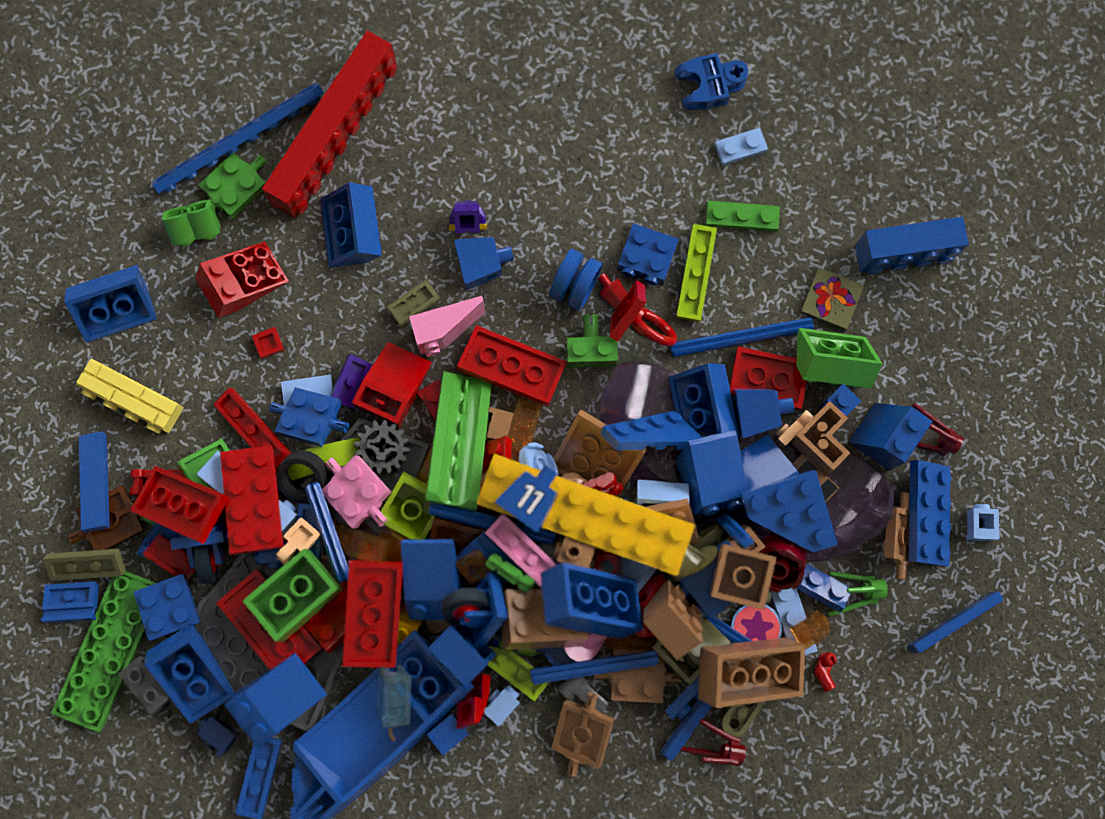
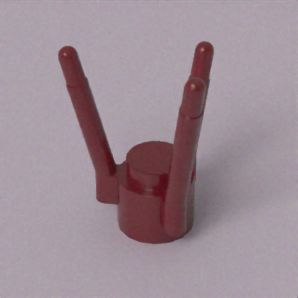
M914 403L913 407L933 421L934 424L931 423L929 428L939 434L937 444L940 445L938 447L919 442L916 447L935 451L944 456L948 452L953 455L956 454L961 448L964 438L956 434V431L948 428L917 403Z
M704 719L699 720L700 724L729 742L722 744L720 752L684 746L680 750L682 752L710 756L702 757V762L741 766L746 757V747L740 744V738L731 736Z

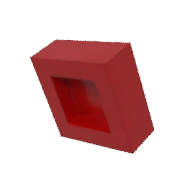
M276 327L252 335L262 360L285 351Z

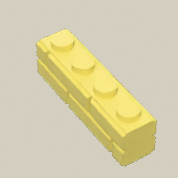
M93 359L89 360L84 372L76 382V385L83 389L81 394L93 400L98 396L105 400L103 402L104 406L114 411H117L118 407L126 411L125 417L137 423L140 419L148 423L146 427L160 434L161 430L170 433L184 408L178 403Z

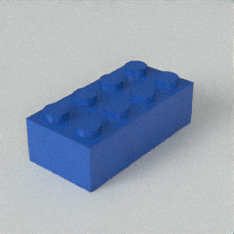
M962 216L866 230L855 244L860 273L868 272L869 275H874L888 268H892V271H900L906 269L909 265L922 268L930 265V262L939 261V264L951 263L954 261V258L962 254V251L969 245Z
M564 562L540 572L546 625L618 639L643 630L637 582L635 579Z

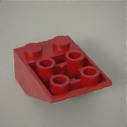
M265 241L200 263L195 275L197 283L218 318L239 311L289 282Z
M388 342L363 379L352 404L356 409L382 421L386 420L391 425L396 423V427L401 428L432 362Z

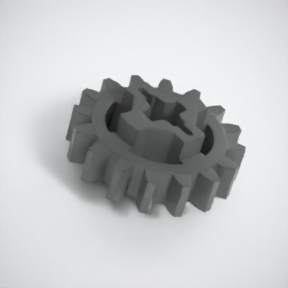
M376 420L373 421V428L365 425L363 428L365 434L360 432L357 434V438L361 442H354V447L360 449L355 452V455L362 457V460L371 470L376 469L377 476H380L382 470H385L387 475H390L392 467L398 471L400 469L398 462L405 463L407 460L402 454H409L410 450L404 447L409 442L408 438H402L404 430L402 429L397 432L395 430L396 423L388 427L386 420L383 421L381 426H378ZM379 433L373 440L368 439L371 435ZM388 434L393 436L397 442H392ZM380 443H383L386 448L384 453L379 452L378 447ZM366 453H370L376 459L375 462ZM397 455L395 459L385 463L388 457Z

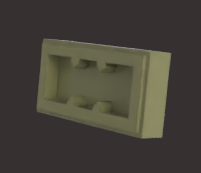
M426 279L386 308L400 328L411 322L409 316L427 311L440 302L441 298Z

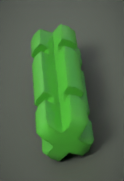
M495 553L488 558L486 566L492 571L497 570L498 575L513 585L517 583L518 588L524 592L531 590L535 582L533 578L527 574L525 576L522 575L523 572L507 561L503 562V558Z

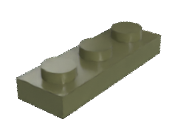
M119 549L47 554L43 558L50 581L122 576L126 571Z

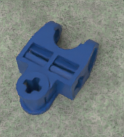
M718 53L697 57L682 63L674 70L676 78L690 79L699 85V88L693 94L683 98V107L687 110H701L727 105L730 97L729 93L740 91L745 86L749 72L747 65L740 60L721 63Z

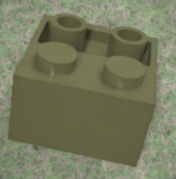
M706 617L701 618V626L703 628L702 643L676 660L660 641L652 647L689 685L699 676L700 647L730 644V641Z

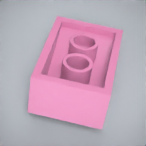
M482 296L409 316L421 356L433 357L441 353L440 350L447 348L485 313Z

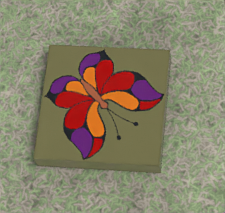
M818 268L800 313L846 331L864 286Z

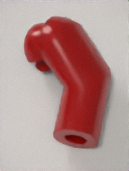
M830 652L822 653L818 657L814 668V673L824 692L836 687L830 676L832 666L836 664L837 659Z

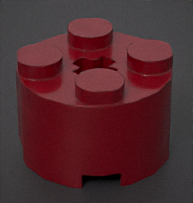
M770 532L768 536L761 540L765 547L758 552L776 557L769 591L781 593V590L790 588L794 590L802 583L804 577L807 549L775 532Z

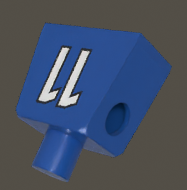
M544 465L536 478L525 471L495 502L539 533L558 493L549 488L558 473Z

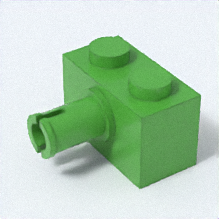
M590 314L583 315L584 336L567 338V368L616 367L618 362L617 341L611 337L599 336L597 314H592V324H590Z

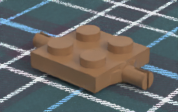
M902 492L900 493V507H887V514L884 519L886 538L883 542V551L885 553L884 558L893 560L896 563L895 579L906 580L907 565H917V563L908 562L910 493Z
M613 648V656L650 650ZM658 653V664L655 666L594 675V679H609L611 701L662 704L663 689L666 683L681 684L682 679H673L681 678L678 673L666 672L664 659Z
M594 692L587 693L585 705L566 700L563 703L551 750L563 754L570 760L566 774H571V777L577 776L579 764H588L597 769L601 767L615 718L602 714L595 709L598 694H594Z

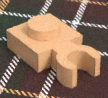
M806 410L791 426L786 423L776 433L779 438L775 444L782 450L814 416Z

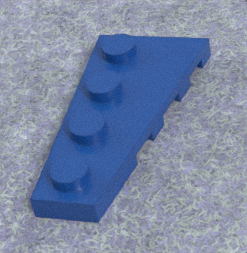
M675 411L603 426L600 433L615 450H644L645 446H650L656 450H664L666 446L675 445L676 449H683L688 441L703 438Z

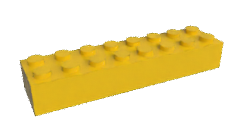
M494 454L476 504L515 517L495 501L525 471L536 478L541 470ZM556 476L549 488L558 493L542 528L678 576L695 527L694 524Z

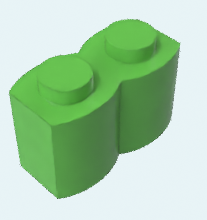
M203 200L163 212L162 221L173 246H188L196 239L211 240L220 233V223L211 200Z

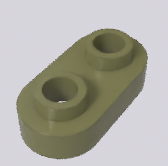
M718 522L713 523L698 534L699 543L690 545L697 550L706 546H716L723 540L724 530Z
M763 702L752 703L750 707H746L744 704L729 706L721 719L722 730L734 737L742 736L761 710ZM733 718L738 721V726L734 729L729 726V722Z

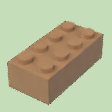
M785 637L700 647L698 699L715 708L803 696L805 645Z

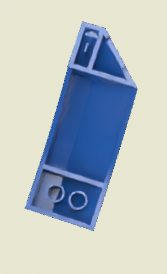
M413 630L397 647L396 668L377 667L333 710L297 741H294L293 753L296 754L295 768L292 769L291 790L294 791V800L290 819H333L378 781L452 711L457 703L474 688L473 684L470 682L465 687L462 683H456L449 675L450 671L443 664L440 665L435 662L431 657L432 652L428 648L432 644L416 630ZM393 727L392 733L396 738L395 741H392L388 734V730Z

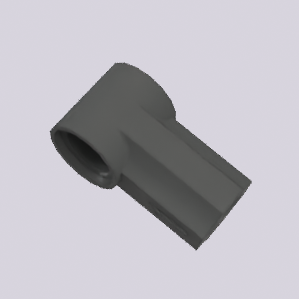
M583 677L561 680L555 687L568 700L580 705H585L588 692L596 693ZM598 694L595 709L602 713L608 706V703Z

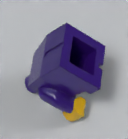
M458 201L454 205L449 217L450 231L455 230V233H466V231H469V233H480V230L487 229L485 213L477 201Z

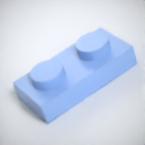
M760 128L715 141L714 144L722 166L765 153L768 150Z

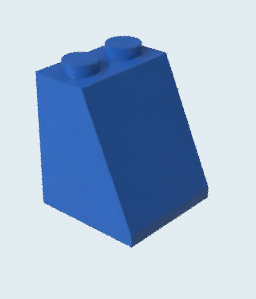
M874 403L848 443L888 471H891L907 461L933 421L910 406Z
M736 431L688 441L675 462L683 483L689 484V500L695 516L700 514L711 516L718 513L720 509L727 508L731 511L740 508L743 503L740 493L748 491Z
M725 539V540H722V541H721L719 544H717L715 547L718 548V553H719V549H720V545H721V544H725V545H729V546H732V545L730 544V542H729L727 539ZM718 554L711 564L694 574L680 579V583L677 585L682 589L686 598L691 595L696 602L694 605L697 606L702 614V618L707 616L709 619H713L733 603L709 596Z

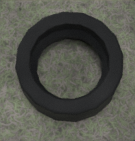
M299 450L289 454L279 465L276 472L277 485L286 497L294 501L306 502L309 501L306 490L296 485L290 479L288 474L289 468L293 464H302L309 467L314 472L317 479L316 482L320 484L321 489L324 488L328 480V469L325 466V462L318 455L310 451Z

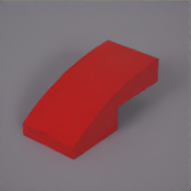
M477 675L471 681L474 688L465 696L464 701L457 703V729H463L480 722L489 696V675Z

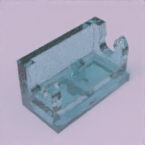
M397 666V672H390L387 667H379L378 716L383 727L410 725L411 676L407 675L405 669L401 666Z

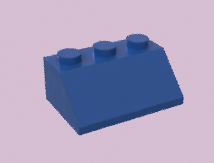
M349 182L320 199L329 268L368 263L382 256L372 186Z
M137 265L66 288L64 302L86 343L157 319L146 282Z
M707 363L668 377L675 412L679 413L702 437L734 430L737 437H740L725 364Z

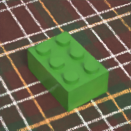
M304 548L245 598L243 602L276 642H284L339 595L343 589L312 551Z

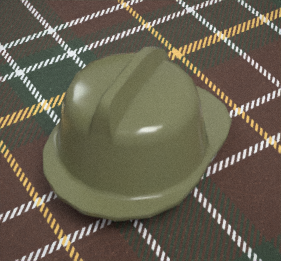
M688 544L678 576L668 573L667 581L675 583L686 576L704 569L716 558L718 548L706 546L697 550Z

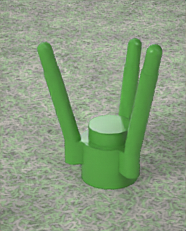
M829 572L831 577L865 582L862 584V587L847 588L846 591L848 593H862L864 598L868 599L847 605L841 612L836 610L829 611L827 613L828 616L844 613L869 604H878L879 599L887 598V584L884 579H876L875 576Z

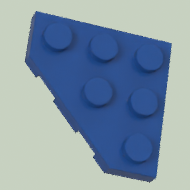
M815 470L740 493L747 518L811 552L838 545Z

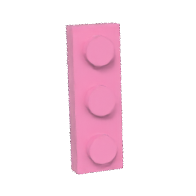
M502 514L485 532L488 537L542 587L540 572L557 565L505 514Z

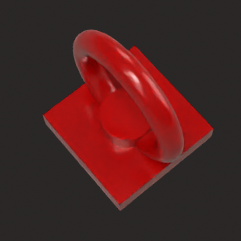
M636 280L609 318L610 337L618 342L628 327L632 326L644 336L660 345L674 346L677 343L676 332L664 319L643 307L646 304L645 285ZM641 318H644L653 323L665 335H662L657 331L653 330L651 327L645 324L641 320Z

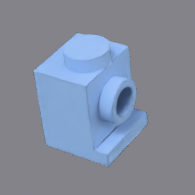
M975 504L974 508L967 510L966 540L988 542L999 540V509H990L988 504ZM979 519L983 521L982 528L979 527Z
M509 685L502 692L497 689L488 699L490 705L488 708H485L484 714L499 727L520 703L516 699L519 694Z

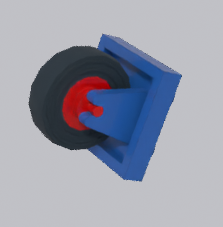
M225 523L215 524L204 544L179 533L177 537L170 539L172 550L186 548L190 568H196L197 576L203 584L214 583L218 580L219 564L224 563L222 542L228 540L225 537L228 533Z
M488 572L476 589L465 588L456 590L443 598L441 603V611L445 621L454 625L471 627L475 646H485L508 618L507 607L503 599V587L500 584L499 575L494 572Z

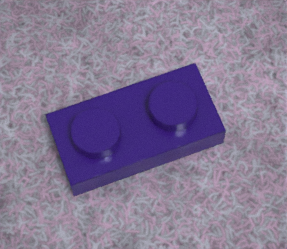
M348 354L330 397L338 398L342 402L341 406L350 410L354 409L355 406L352 404V401L372 364L352 354Z

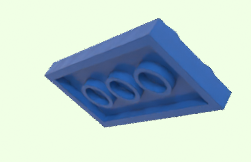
M921 460L910 461L908 562L942 567L949 566L951 530V474L949 466Z

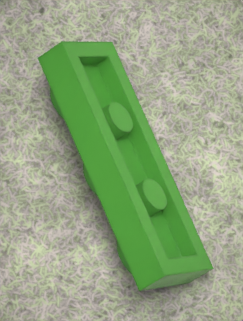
M708 201L706 226L777 232L779 230L780 206Z

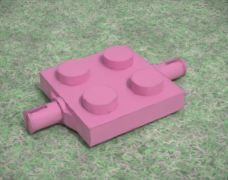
M355 455L343 467L334 458H330L329 462L325 463V466L330 469L334 476L322 489L324 497L351 528L357 529L365 519L370 517L374 519L379 527L385 525L388 519L380 512L379 508L385 498L391 493L387 486L360 456Z

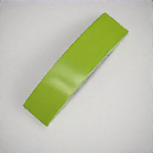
M358 438L347 439L303 451H310L318 455L325 463L329 462L330 458H334L343 467L355 456V452L360 450L354 447V442H361V440ZM293 464L288 470L289 477L294 483L298 482L299 479L315 475L309 467L302 464Z

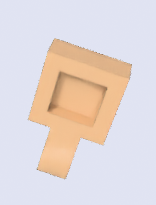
M300 518L283 536V539L288 543L276 554L278 556L277 559L285 565L296 551L300 552L304 548L309 550L321 537V534L303 518Z

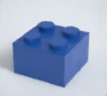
M452 624L428 648L432 652L431 657L440 665L443 664L450 671L449 675L458 684L462 683L465 687L496 655L487 644L485 646H475L471 627L466 625Z

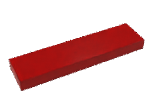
M229 387L213 406L251 448L273 445L277 472L279 465L291 454L290 450L237 391Z

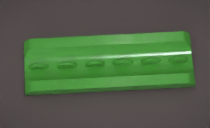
M448 371L442 372L425 501L476 511L478 506L476 503L480 494L492 384L475 377H467Z
M127 571L122 576L111 578L95 614L96 620L92 621L51 714L98 733L101 732L124 682L118 674L133 662L146 632L134 591L156 584L155 582Z

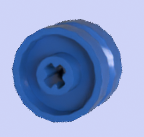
M571 248L555 274L549 291V298L561 302L571 291L568 298V307L580 312L597 282L603 263L591 258L586 261L581 270L584 255Z

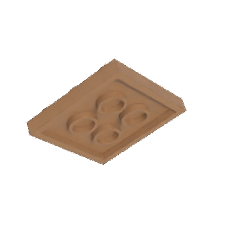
M580 410L553 459L557 465L558 476L560 477L566 473H577L589 481L605 475V473L612 472L624 489L647 448H644V450H615L600 435L603 426H606V424Z

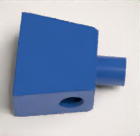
M492 237L454 240L466 290L502 276L501 263L514 261L511 246L497 249L495 240Z
M734 389L739 430L742 438L782 426L781 414L794 413L793 399L778 400V393L775 389Z

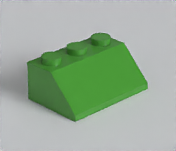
M804 328L798 329L796 366L804 380L813 383L816 381L826 382L831 385L844 384L854 388H872L882 362L866 337Z

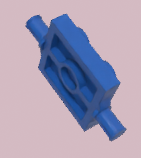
M295 387L285 406L274 402L269 406L270 413L281 415L275 432L283 437L323 447L327 436L332 430L347 433V429H349L348 422L337 420V413L342 405L338 398Z

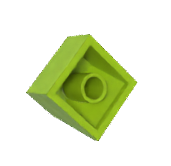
M403 472L381 510V513L388 519L385 525L411 540H424L432 527L435 517L429 514L431 502L425 501L427 484Z

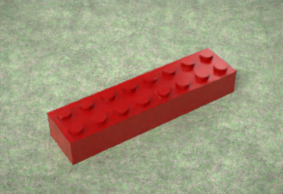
M368 30L366 31L263 186L262 190L272 206L295 219L298 214L305 212L308 206V199L312 194L315 195L321 187V179L325 174L328 175L332 171L333 161L337 155H342L345 151L346 141L350 135L354 136L360 126L359 121L363 116L366 117L372 109L371 103L375 97H380L383 93L384 83L388 77L392 78L395 75L397 64L391 43Z

